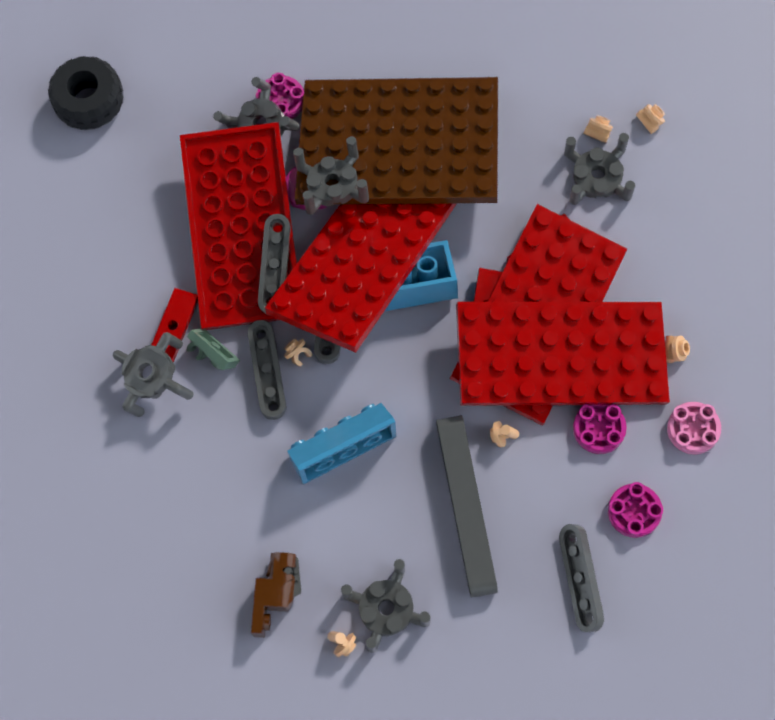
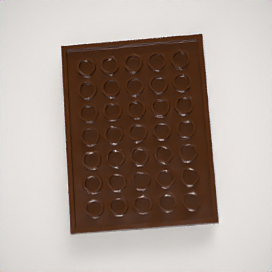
M498 77L305 80L299 148H302L304 152L305 162L314 167L324 157L329 156L344 161L348 155L346 139L351 136L355 137L359 157L352 167L357 172L358 180L364 179L367 181L369 201L365 204L498 203ZM298 170L295 203L296 205H305L303 193L308 191L307 175ZM332 179L326 184L329 186L336 185L339 181ZM352 198L351 200H349L348 202H346V203H344V204H363V203H361V202H359V201H357V200H355V199Z

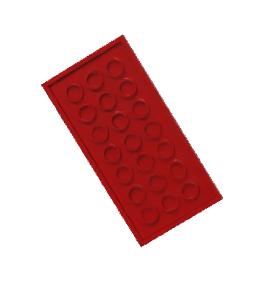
M279 122L180 135L201 329L212 330L249 325L257 320L267 322L279 321L277 318L264 314L258 305L264 225L269 216L281 214L290 223L291 232L287 276L297 264ZM275 226L273 231L281 232L283 227Z
M340 204L265 307L266 314L356 353L456 204Z
M537 204L488 302H603L627 248ZM457 362L449 379L459 384V365ZM503 405L542 426L553 405Z
M662 302L456 303L460 406L667 405L670 402Z

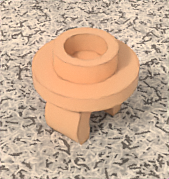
M293 339L285 346L286 352L284 357L286 359L291 358L296 366H302V362L298 359L299 354L303 352L307 357H311L312 352L308 348L303 347L306 343L303 339L299 341Z

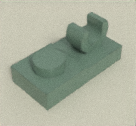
M193 329L187 335V338L192 342L188 344L186 350L192 352L198 347L199 354L196 357L197 360H203L208 357L211 360V364L219 370L233 369L239 363L240 359L207 330Z

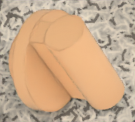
M647 104L636 114L651 134L656 132L659 126L665 122L663 118L665 113L656 104L653 106Z
M597 115L596 118H590L584 134L607 143L613 126L609 124V119Z
M681 335L666 336L667 363L685 361L690 353L688 341Z
M496 421L493 423V428H490V437L492 442L496 443L498 447H505L506 439H517L519 431L509 425H502L500 421Z
M336 631L328 633V640L338 645L334 650V655L337 657L342 655L348 656L354 650L356 636L353 633L347 636Z

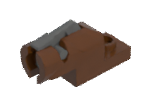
M287 552L271 553L266 573L268 579L256 578L251 625L253 637L265 638V630H270L271 614H267V611H289L294 597L301 594L300 568L296 554Z

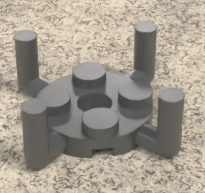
M254 77L251 83L254 87L261 90L260 98L245 102L241 107L238 117L228 116L220 111H216L213 115L214 120L227 126L236 127L257 125L258 120L264 117L266 124L279 122L281 137L284 130L297 131L300 127L297 121L284 116L278 105L269 100L271 85L259 77Z
M627 133L619 135L617 147L611 153L596 147L580 155L575 151L576 139L574 137L566 139L564 155L575 163L573 170L575 185L572 186L569 199L571 204H578L584 196L590 198L604 196L605 198L614 193L625 201L632 199L635 183L627 181L625 187L621 186L624 167L619 161V158L627 148L629 140ZM601 170L605 176L597 179L592 176L591 172Z
M351 136L346 139L348 155L344 161L329 156L324 157L314 167L306 164L302 148L294 149L293 154L296 168L299 172L307 175L308 191L303 193L307 214L313 215L321 205L333 206V203L339 202L344 204L352 198L363 204L369 201L367 181L364 179L358 180L357 172L352 167L359 157L355 137ZM332 179L339 181L338 184L331 186L326 183Z
M166 332L161 336L156 346L147 345L139 350H133L129 355L120 350L113 352V358L123 364L124 386L129 391L122 405L125 411L137 417L143 416L144 409L135 404L138 398L156 399L166 389L186 400L193 398L192 390L172 380L175 364L165 352L168 345L175 349H180L183 346L182 340ZM151 365V375L143 378V370Z
M397 559L394 562V572L391 580L375 581L363 594L352 591V587L348 584L341 587L342 596L345 600L359 604L361 620L368 630L372 632L370 638L366 640L367 649L371 653L377 651L382 636H391L399 633L410 622L422 627L430 625V614L428 612H422L421 614L413 612L414 607L411 594L401 585L405 573V563L401 559ZM389 601L394 605V611L390 615H382L379 612L378 607L382 602Z

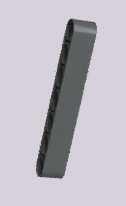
M463 416L437 419V432L470 597L498 593Z

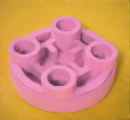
M687 402L677 406L670 415L667 423V433L672 444L680 451L687 454H702L712 449L719 440L721 422L713 406L700 402Z

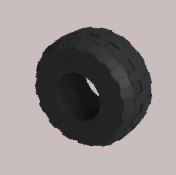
M81 56L70 59L55 70L49 81L48 96L50 103L60 120L72 128L87 130L96 129L108 124L119 113L123 103V88L119 76L109 63L97 57ZM83 89H97L87 98H75Z

